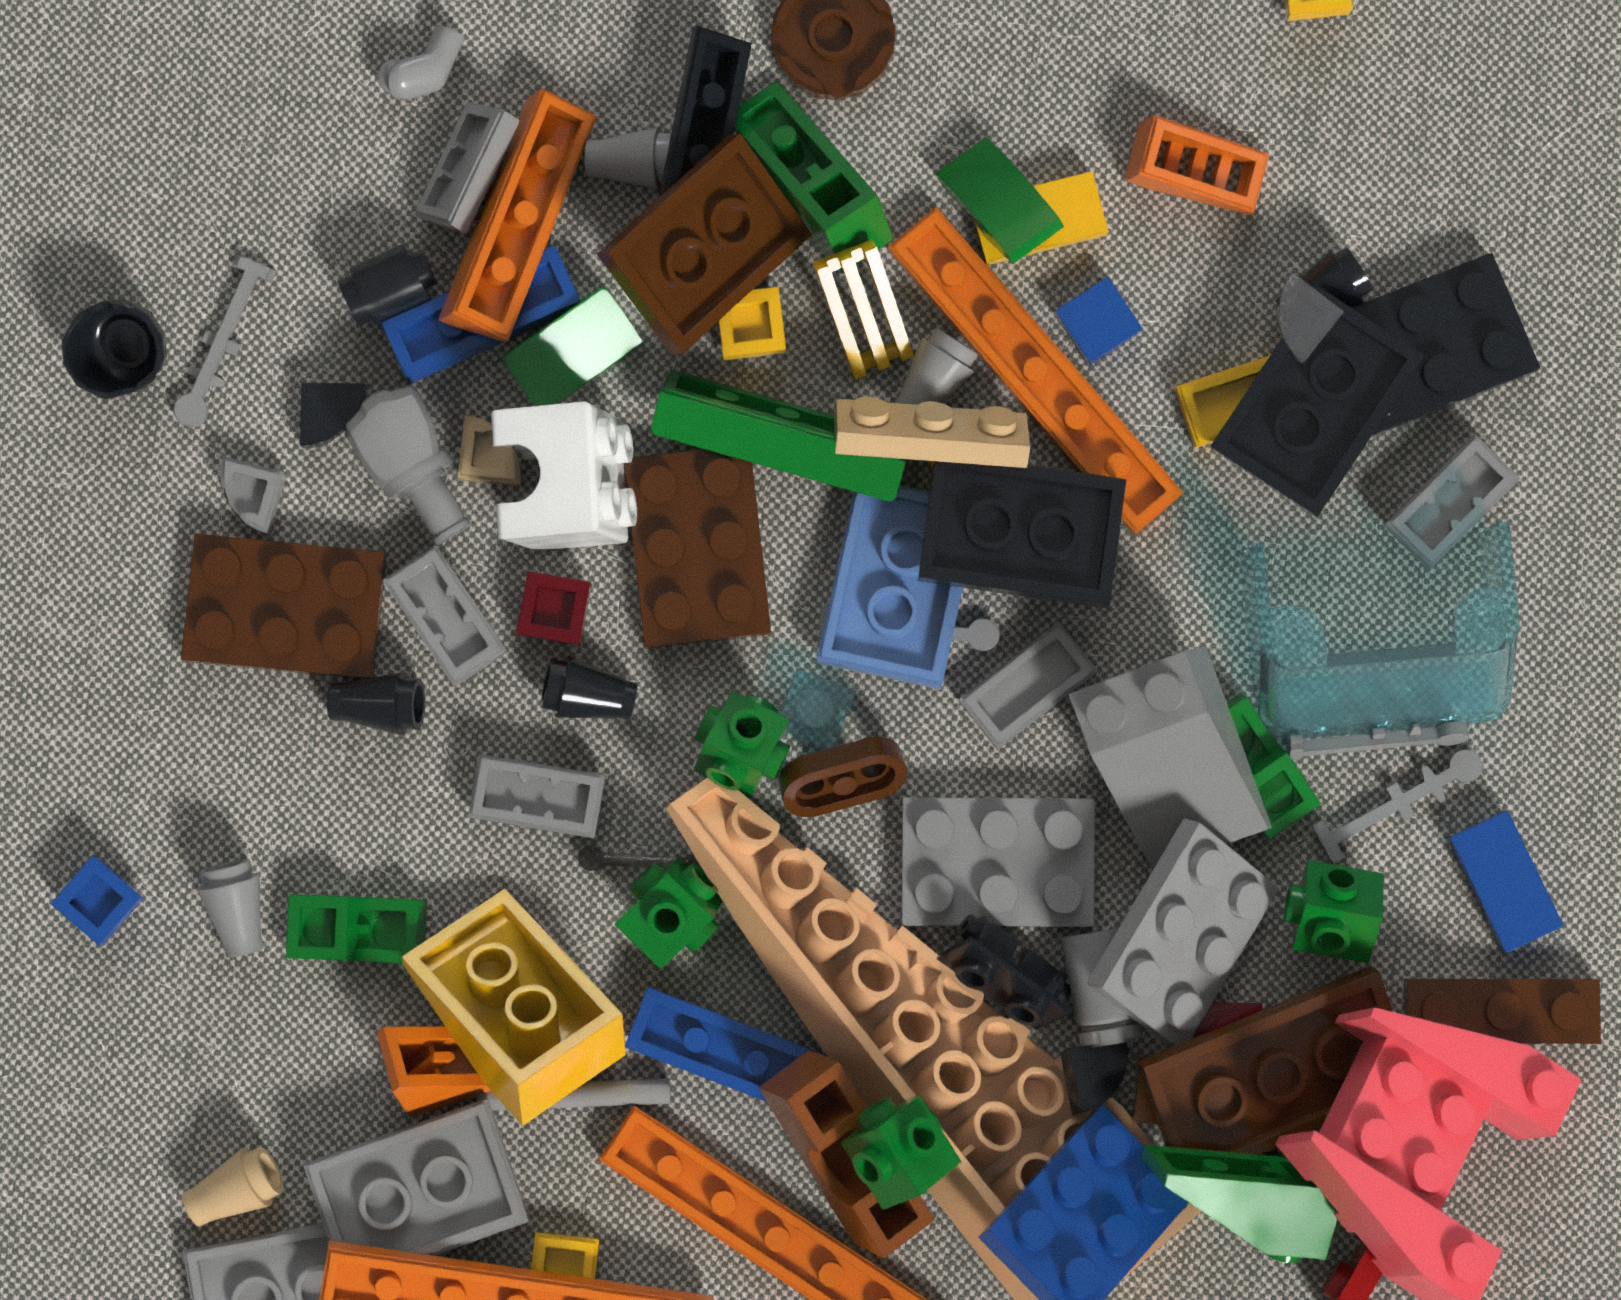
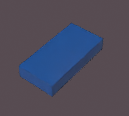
M1508 810L1502 811L1447 838L1502 953L1513 951L1564 926Z

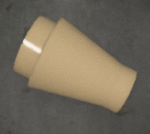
M258 1147L249 1151L246 1148H241L195 1187L183 1192L182 1200L192 1222L196 1226L201 1227L214 1220L271 1206L273 1197L281 1194L284 1190L283 1180L275 1161L266 1149Z

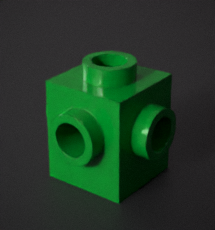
M732 690L722 710L711 705L697 729L693 740L703 744L694 771L708 777L713 783L722 788L732 791L739 790L748 799H751L763 775L772 780L775 779L791 748L790 745L781 741L790 719L780 715L777 708L769 701L754 695L743 696Z
M677 855L663 869L654 862L632 883L628 891L634 898L625 905L614 924L655 965L662 969L685 946L694 953L714 934L719 927L714 917L722 903V899L717 893V887L710 882L701 866L695 863L688 865Z
M1307 860L1301 884L1290 883L1285 900L1283 921L1294 923L1292 950L1369 963L1383 919L1384 873Z
M920 1095L898 1104H894L890 1097L876 1102L856 1117L861 1127L841 1142L853 1162L856 1174L869 1187L882 1209L921 1196L962 1162L943 1133L938 1118L928 1109Z

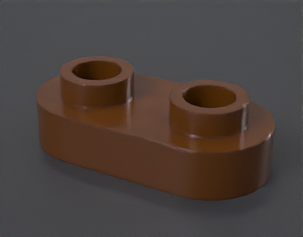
M867 737L795 758L781 770L778 776V786L784 806L790 813L800 817H816L893 794L904 784L907 778V767L901 749L895 741L885 737Z

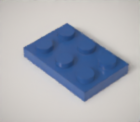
M1102 1104L1082 1122L978 1238L1039 1300H1105L1189 1202L1162 1184L1142 1158L1144 1146Z

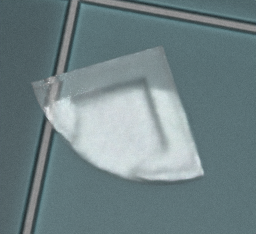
M1292 272L1280 298L1278 311L1279 326L1286 346L1300 363L1304 364L1343 315L1344 311Z

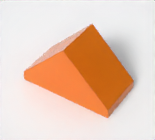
M445 1026L383 1027L377 1032L392 1093L409 1117L491 1091L484 1084Z

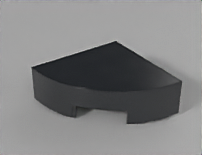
M301 383L300 446L302 448L319 447L328 444L346 430V423L360 410L361 403L366 399V384Z
M1127 1042L1100 1047H1091V1045L1073 1047L1060 1052L1072 1115L1081 1114L1100 1106L1117 1091L1127 1068Z

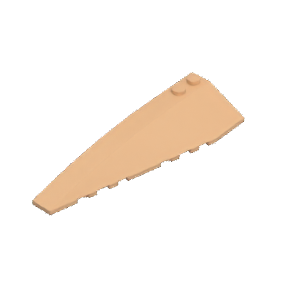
M707 777L670 803L666 810L710 882L717 887V893L824 1053L829 1058L839 1061L867 1108L886 1097H890L894 1104H898L915 1096H921L928 1109L938 1118L943 1133L962 1161L930 1187L928 1192L1014 1300H1039L978 1236L1098 1107L1081 1114L1072 1115L1061 1055L1056 1059L1051 1057L1027 1037L1031 1032L1027 1027L1010 1017L1004 1018L983 1001L984 993L982 991L962 984L955 976L954 971L936 959L938 956L936 952L903 925L898 930L874 911L877 906L874 901L858 888L851 892L823 869L827 864L808 847L804 851L800 850L780 834V824L739 790L732 791L722 788ZM1112 1097L1103 1103L1143 1146L1153 1145L1137 1123L1132 1121V1117L1123 1106ZM1188 1203L1125 1277L1198 1215L1201 1210Z

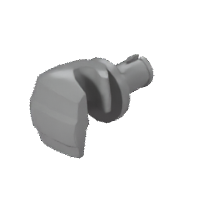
M412 385L393 390L383 389L372 393L361 403L360 410L346 423L347 439L371 478L384 491L387 498L391 500L400 495L402 499L409 497L434 537L435 544H442L472 525L469 519L465 518L442 479L446 474L444 469L453 463V459L447 450L439 452L435 426L420 398V393Z

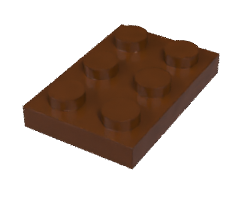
M739 133L728 135L602 248L597 255L669 353L677 355L687 351L802 245L812 233Z
M706 449L633 457L631 463H624L627 488L633 489L637 503V522L635 526H631L645 649L772 635L752 463Z
M195 533L181 660L185 662L358 679L373 678L387 554L381 551Z

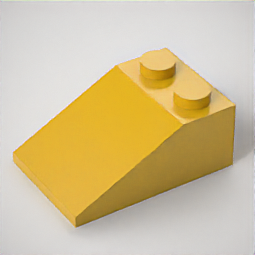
M503 889L401 957L402 964L484 1084L522 1126L626 1055L622 1013L506 889Z

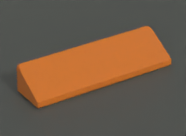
M543 88L528 97L519 116L520 122L505 151L496 179L490 188L439 315V321L502 342L509 340L586 142L596 121V115Z

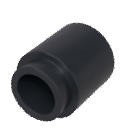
M405 243L349 268L351 275L338 280L343 297L359 327L371 321L378 326L385 320L430 301L431 297L427 288L437 284V280L422 249L411 254Z

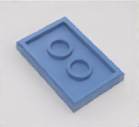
M900 485L897 496L893 501H885L853 492L816 663L941 690L963 588L917 581L930 491Z

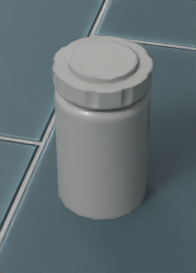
M1118 928L1061 938L1075 1019L1078 1027L1082 1028V1032L1078 1033L1080 1046L1091 1045V1047H1100L1133 1041L1134 1037L1143 1036L1140 1024L1136 1023V1021L1086 983Z

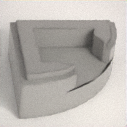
M222 456L220 478L231 508L247 525L270 536L287 475L281 471Z

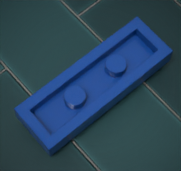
M555 245L544 249L509 340L559 318L581 302ZM448 293L381 322L409 384L503 342L439 321V315Z
M647 987L625 1044V1048L765 1102L767 1101L758 1087L808 1050L828 1057L826 1054L651 987Z

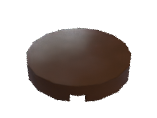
M781 0L773 15L771 47L778 69L795 88L814 98L843 100L864 93L883 77L893 58L896 29L889 4L885 0Z

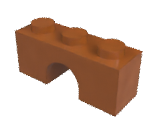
M808 1050L758 1087L854 1244L885 1258L935 1220L921 1196L882 1209L869 1187L856 1174L853 1162L841 1142L861 1127L856 1117L867 1107L839 1061Z

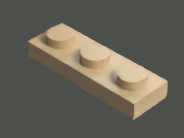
M860 397L855 400L836 399L834 416L835 454L1027 468L1030 439L1027 413L1013 412L1008 408L1000 406H990L982 410L954 408L934 401L914 405L887 403L875 397Z

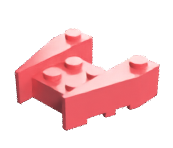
M1375 1007L1340 1014L1335 1024L1362 1040L1363 1043L1319 1133L1309 1131L1281 1135L1276 1145L1305 1181L1312 1180L1337 1210L1334 1216L1349 1233L1355 1232L1374 1255L1372 1262L1387 1279L1420 1300H1480L1503 1250L1443 1213L1441 1210L1483 1120H1486L1517 1141L1556 1136L1582 1079L1529 1045Z

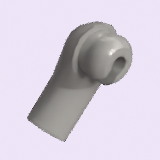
M436 25L424 54L399 61L397 59H390L382 64L378 72L379 86L384 92L391 93L394 98L404 100L439 91L447 81L465 37L453 29Z

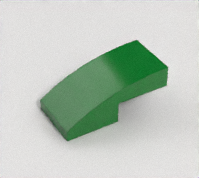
M987 137L935 173L944 190L974 218L983 236L1012 264L1064 227L1058 215L1039 192Z
M1240 693L1228 701L1227 705L1272 828L1262 831V834L1266 839L1271 840L1321 803L1289 754L1279 747L1248 698Z
M289 894L285 958L402 963L401 957L425 941L427 900Z

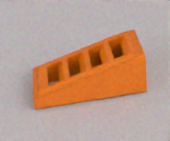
M1153 115L1138 125L1124 181L1161 193L1251 215L1255 211L1269 154L1158 115ZM1163 142L1167 145L1161 167H1157L1155 162L1160 143ZM1183 148L1192 150L1185 176L1177 173ZM1212 155L1216 156L1217 159L1211 182L1207 184L1202 182L1208 156ZM1233 161L1242 163L1235 193L1225 190Z

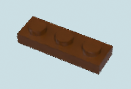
M1404 978V1015L1517 1043L1601 1044L1600 979Z

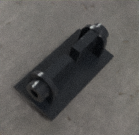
M972 914L968 915L962 921L956 933L963 941L939 953L936 958L954 971L955 976L962 984L982 991L1003 1006L1007 1015L1014 1021L1031 1026L1035 1030L1069 1015L1072 1010L1064 1004L1071 994L1070 985L1065 982L1066 974L1030 949L1022 952L1017 965L1014 964L1011 958L1019 941L994 924L986 916L978 919Z

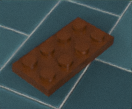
M1372 966L1366 967L1137 1061L1136 1063L1165 1146L1259 1155L1276 1148V1142L1281 1135L1321 1129L1363 1043L1362 1040L1335 1024L1338 1015L1374 1007L1393 1012L1380 972Z

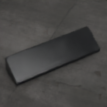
M693 26L659 197L728 135L734 134L752 43L704 27Z

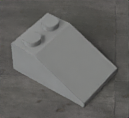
M1206 646L1182 651L1069 694L1089 753L1152 870L1155 868L1184 818L1200 822L1225 844L1272 828Z

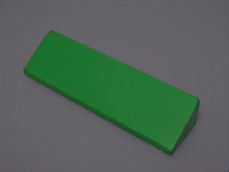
M676 370L669 372L659 392L651 424V432L660 437L885 501H893L896 498L907 459L835 454L834 415Z

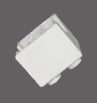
M585 401L492 411L493 447L514 446V450L523 451L524 460H538L540 466L539 483L530 496L518 502L496 504L498 537L500 539L536 551L621 544L628 541V527L635 526L637 522V503L633 489L625 488L624 463H631L633 459V439L630 427L627 424L621 425L620 418Z

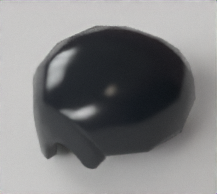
M126 299L99 302L82 310L73 318L62 338L63 365L76 386L99 398L112 399L130 394L147 387L156 380V375L162 371L167 358L165 332L150 310Z

